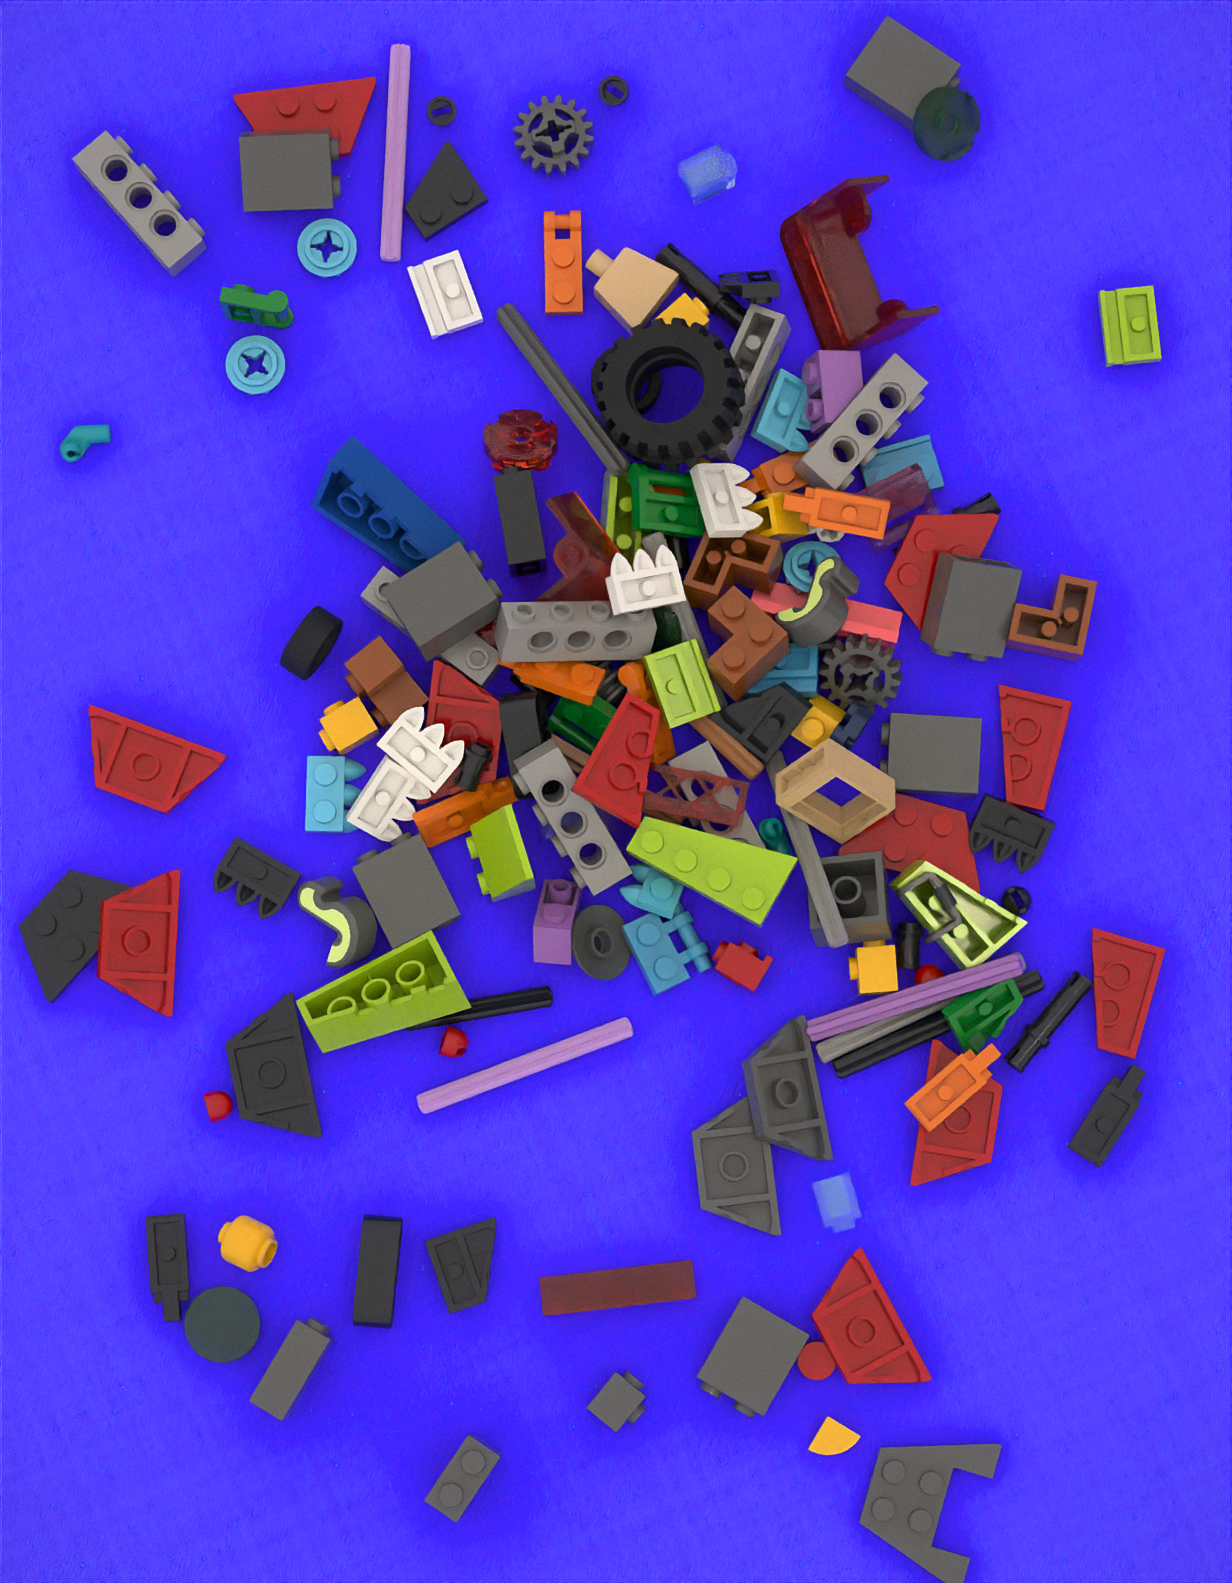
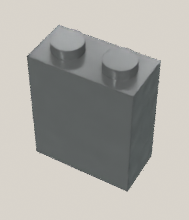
M887 15L846 73L843 86L915 134H918L923 125L930 128L941 111L937 105L944 95L951 98L962 81L958 77L961 64Z
M331 128L245 131L239 135L243 212L334 208L335 198H341L340 175L333 174V161H339L338 138H331Z
M460 541L381 589L389 605L426 662L497 619L499 615V600L504 597L493 578L487 581L484 579L480 571L485 569L480 558L473 549L466 552Z
M939 552L920 640L932 647V653L941 656L953 657L954 652L966 653L965 656L967 658L986 662L989 656L1003 658L1023 570L1007 561Z
M890 713L888 723H881L880 745H887L886 760H879V770L895 779L896 793L976 798L979 786L982 718Z
M411 832L400 835L390 842L391 848L380 854L377 849L371 850L356 859L358 865L352 867L393 950L430 930L434 933L462 918L420 833L412 836Z
M742 1296L696 1375L697 1378L702 1380L699 1388L718 1399L722 1393L736 1400L733 1408L752 1419L756 1412L764 1416L810 1335Z
M309 1317L307 1321L303 1319L296 1320L253 1392L249 1402L281 1421L289 1419L335 1341V1338L328 1335L332 1328L314 1317Z
M471 1432L467 1435L424 1501L457 1523L503 1453Z

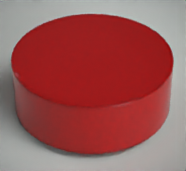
M815 1341L804 1345L797 1357L800 1372L811 1380H823L829 1377L836 1366L823 1342Z

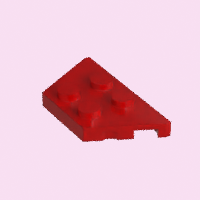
M370 77L233 94L236 106L241 110L253 131L331 128V138H338L339 158H345L352 155L357 142L356 137L364 123L367 114L366 110L372 94L375 93L377 84L376 78Z
M995 513L915 514L882 583L920 632L923 627L939 552L980 557L1000 517Z
M435 659L433 662L426 728L434 724H444V737L440 745L441 747L458 740L464 741V748L466 745H470L472 740L489 745L493 749L491 753L493 760L492 762H487L478 785L494 781L498 775L503 735L499 712L500 699L442 659ZM465 752L458 767L438 791L433 793L430 790L431 797L428 799H417L416 804L423 805L432 800L465 790L453 782L464 760Z
M90 704L88 708L92 735L91 747L94 757L95 787L99 790L168 815L226 762L227 755L94 705Z
M895 792L896 809L864 829L860 834L846 841L840 847L837 856L882 851L887 870L899 874L915 860H924L964 883L977 893L980 892L974 854L969 845V828L966 813Z
M181 870L167 871L100 902L96 978L160 1015L172 1017Z
M936 1039L931 1040L925 1084L958 1057L956 1053ZM990 1077L986 1080L987 1083L929 1133L919 1122L909 1182L910 1186H917L991 1163L1003 1089L1002 1085Z
M862 1247L853 1251L810 1314V1318L846 1385L925 1383L932 1380L929 1371Z

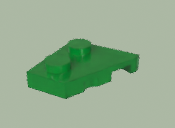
M1012 978L965 993L943 1008L941 1012L963 1053L971 1049L977 1056L990 1036L995 1039L999 1036L1005 1027L1007 1019L1014 1015L1024 999Z

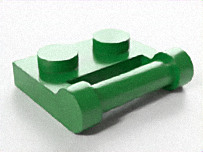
M233 284L232 288L222 287L219 302L226 319L280 330H286L293 325L294 315L289 308V300L284 292L274 290L268 295L255 293L254 288L246 285Z
M632 463L627 472V481L631 485L632 531L646 533L661 532L663 535L693 539L704 535V519L690 471L676 473L648 469L645 464ZM649 484L682 488L686 497L649 492Z
M596 695L592 706L561 697L549 718L551 733H559L591 755L598 742L566 721L565 718L599 741L617 708Z

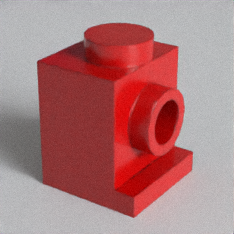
M722 940L712 960L717 962L714 972L753 994L772 963L773 958L767 955L764 961L757 958L760 952L747 943L740 941L738 945Z

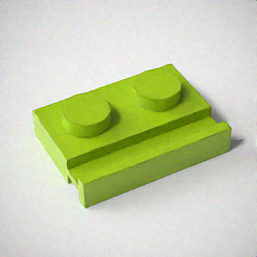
M1153 285L1121 288L1114 291H1099L1098 302L1106 367L1119 364L1131 365L1160 362L1162 356Z
M696 638L642 657L667 729L721 710Z

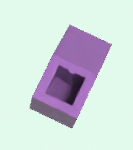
M818 350L804 361L802 381L807 387L808 397L805 415L807 420L810 421L811 433H819L831 425L863 388L860 351Z
M544 879L533 923L534 962L572 965L574 957L571 947L574 920L580 913L582 889H580L576 881Z

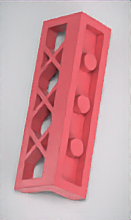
M776 582L771 594L753 590L751 601L775 621V614L793 607L802 608L806 603L808 593L803 591L797 593L794 586ZM845 599L849 608L847 619L842 628L836 633L837 638L846 640L848 634H852L856 641H861L863 634L866 633L870 643L874 644L878 638L883 639L882 649L890 647L895 649L903 612Z

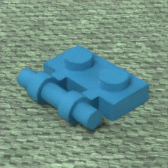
M680 901L677 904L672 920L662 923L659 915L648 913L620 928L654 996L687 981L690 976L684 965L691 961L694 962L699 973H703L713 967L707 956L709 950L704 941L700 942L691 925L694 920L689 911H684ZM677 930L687 950L679 954L669 937V934Z

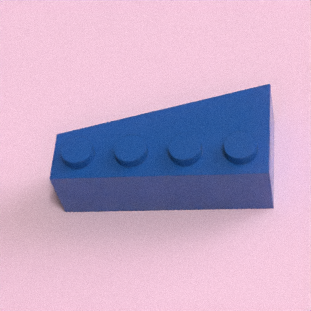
M353 435L328 461L310 507L407 573L458 541L465 547L466 541Z

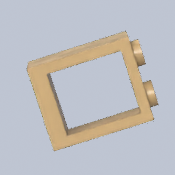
M828 738L776 774V804L840 844H843L896 809L895 779ZM835 777H838L862 793L841 807L816 790Z

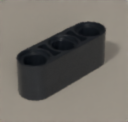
M541 691L502 694L499 702V712L514 794L518 800L535 799L531 792L524 795L516 783L513 775L519 771L513 761L552 738L546 701ZM551 780L546 782L542 787V793L551 795L557 792L559 781Z
M364 1214L353 1308V1326L392 1328L403 1217Z

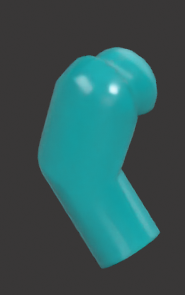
M110 425L75 426L60 445L62 458L67 462H76L83 456L91 444L110 443Z
M776 818L762 820L758 827V834L762 842L771 851L792 856L782 822Z

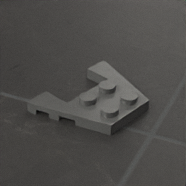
M986 1443L880 1447L858 1522L944 1583H964L970 1557L933 1547V1538L953 1468L993 1479L1002 1445Z

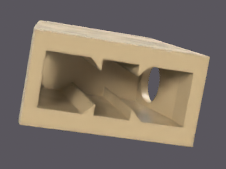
M625 247L615 260L597 249L585 265L587 269L600 278L594 286V296L631 335H633L631 328L639 324L643 328L646 326L677 286L679 274L674 270L628 247Z

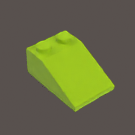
M511 804L501 807L470 826L472 836L465 839L471 859L479 858L483 868V872L476 874L483 896L491 894L494 903L536 890L532 869Z

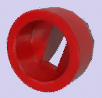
M923 965L915 973V985L943 977L944 973L935 965Z
M448 1025L441 1039L438 1054L448 1058L463 1056L466 1053V1048L469 1046V1040L465 1032Z
M218 1090L203 1094L211 1123L221 1121L229 1116L232 1111V1100L228 1094Z

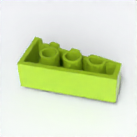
M647 816L643 818L626 848L629 855L759 928L762 927L798 863L797 857Z
M432 930L295 1001L322 1053L472 1008Z

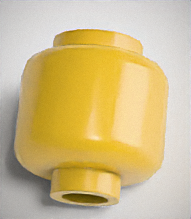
M247 1215L238 1216L232 1223L226 1222L218 1235L223 1259L248 1272L257 1271L261 1267L266 1268L273 1260L278 1247L273 1229Z

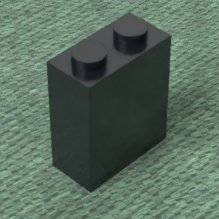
M522 466L504 468L500 470L501 475L493 477L511 578L548 572L531 470L523 471Z

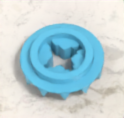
M325 218L310 223L302 231L298 240L297 251L300 262L309 273L326 278L340 276L345 270L352 267L357 254V243L353 232L346 224L339 220ZM328 234H330L333 247L342 251L331 252L330 258L325 262L322 251L316 248L324 246L325 241L328 240Z
M252 335L240 339L231 347L226 357L225 366L229 380L237 390L250 395L267 394L276 385L280 384L286 371L285 358L281 348L273 340L260 335ZM245 356L256 361L264 356L262 365L268 374L255 371L252 375L248 376L250 367L243 357Z
M805 541L798 543L787 552L784 558L782 571L785 573L786 583L792 584L796 588L797 593L802 591L809 593L812 576H810L809 571L806 569L808 564H810V560L813 559V564H815L816 568L822 560L833 556L840 558V556L833 548L821 542Z

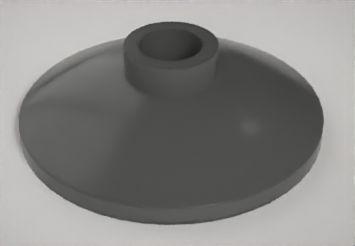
M592 905L583 909L574 920L571 939L572 951L580 968L591 978L601 981L618 977L627 967L631 955V950L620 930L622 926L626 925L624 920L615 910L605 905Z

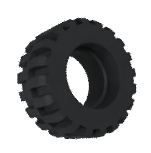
M673 317L671 324H665L663 318L651 320V327L643 329L641 324L631 328L633 335L625 340L623 336H620L613 343L617 349L612 355L609 352L605 354L601 361L605 371L598 372L595 381L599 392L595 394L596 406L601 412L599 416L614 441L634 461L641 459L647 467L657 469L660 464H664L667 471L679 470V463L685 462L689 468H692L696 464H700L698 458L707 454L712 459L719 454L716 447L721 442L728 445L734 437L731 428L732 426H740L743 418L740 407L745 405V392L742 388L744 382L729 349L724 346L722 340L715 333L709 334L705 326L697 322L688 326L685 319ZM672 366L689 367L700 373L704 381L703 394L697 406L688 415L669 423H656L648 421L641 416L637 408L638 395L644 383L653 374Z

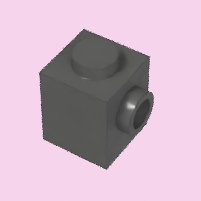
M628 1371L623 1376L615 1372L586 1408L617 1433L625 1421L633 1425L647 1408L641 1403L646 1397L640 1391L644 1384Z

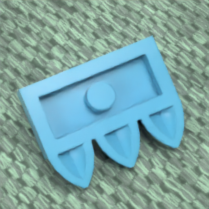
M782 368L774 373L750 434L753 438L780 453L786 450L804 452L810 448L805 437L797 430H811L810 421L807 420L805 415V406L808 400L807 387L802 379Z
M307 756L306 833H349L359 829L346 820L349 810H345V807L353 806L362 791L353 785L345 784V782L358 779L366 773L367 769L362 764L345 756Z
M644 862L630 865L629 867L633 872L632 876L643 885L631 884L621 887L620 892L625 900L635 907L672 920L684 885Z

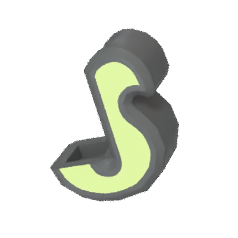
M833 556L822 560L816 566L805 605L802 608L793 607L776 613L775 622L788 633L789 639L798 647L816 646L831 639L842 628L847 619L849 608L845 599L849 595L857 594L860 583L859 578L839 557Z
M328 875L304 882L297 891V899L301 910L338 933L336 940L332 944L326 965L339 969L360 962L368 957L375 944L377 924L374 912L369 905L357 896L342 897L340 890L343 888V883L334 876Z

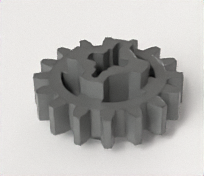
M557 94L554 103H549L544 95L541 97L540 106L537 107L531 101L528 103L529 115L521 112L518 114V121L523 126H514V135L520 137V139L514 142L515 150H525L520 156L522 163L529 162L530 160L533 161L532 172L536 173L541 167H544L546 176L551 177L553 169H559L563 177L566 176V167L569 165L575 170L580 169L579 157L587 160L590 157L589 151L584 146L594 145V137L587 134L593 131V123L589 121L583 122L587 117V111L584 108L576 112V100L571 99L567 105L562 104L561 95ZM556 114L563 115L569 118L570 120L565 121L560 117L556 116ZM539 118H542L539 127L531 130V133H529L532 125ZM555 130L559 140L552 142L548 132ZM576 139H578L574 149L566 155L565 151L569 144L576 142ZM543 151L552 156V158L544 157L537 152Z
M866 633L863 634L861 641H856L852 634H848L845 645L838 639L834 641L833 651L826 650L823 658L825 663L821 664L819 674L824 676L820 685L821 689L831 688L827 699L829 701L837 698L840 699L839 708L843 710L848 705H851L854 700L872 713L875 711L876 704L885 709L888 706L889 697L896 698L899 690L898 685L901 684L903 674L898 672L901 667V660H891L895 649L890 647L883 650L881 648L883 639L878 638L874 644L870 643ZM838 664L841 665V667H840V671L842 672V677H841V678H838V675H837V665H838ZM881 670L885 673L884 684L881 683L882 677L879 675Z

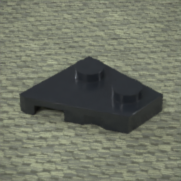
M447 141L406 205L405 211L425 242L487 204L488 199L450 141Z
M783 681L721 708L720 711L714 712L710 719L764 764H767L810 711L813 704Z
M495 1217L425 1241L449 1314L484 1303L487 1300L497 1226Z

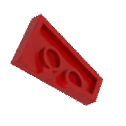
M998 684L1006 801L1022 808L1045 813L1073 705L1072 701Z
M627 692L570 790L635 829L640 826L641 809L648 783L647 777L654 750L660 710Z
M1092 927L1091 946L1096 1049L1133 1060L1137 1053L1166 949Z

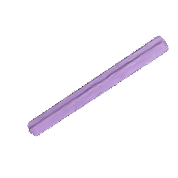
M393 44L390 48L380 246L381 260L386 262H398L401 259L411 60L410 46L406 44Z
M623 1017L418 1094L416 1100L420 1111L423 1114H428L633 1036L634 1031L630 1020L627 1017Z

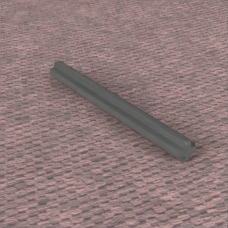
M507 303L504 306H500L497 309V320L612 476L619 477L626 473L630 465L629 459L515 305Z

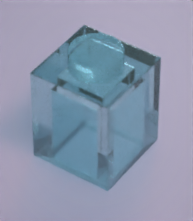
M719 144L680 162L678 167V174L694 205L734 187L736 177L734 173L738 172V167L729 151L723 153Z
M849 1172L810 1184L823 1229L832 1226L833 1233L856 1227L854 1219L861 1218L862 1215Z

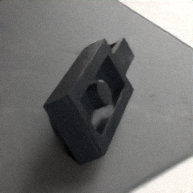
M1131 1064L1122 1080L1113 1076L1110 1082H1107L1067 1145V1148L1100 1168L1141 1104L1139 1101L1143 1093L1136 1090L1146 1072Z
M184 1213L146 1217L151 1294L154 1296V1303H163L164 1322L182 1321L181 1301H189V1291H191L186 1216Z

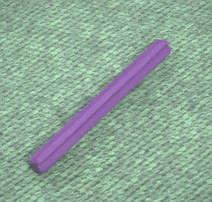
M1014 953L807 1020L808 1028L805 1030L811 1042L826 1039L1021 976L1024 973L1023 964L1019 955Z

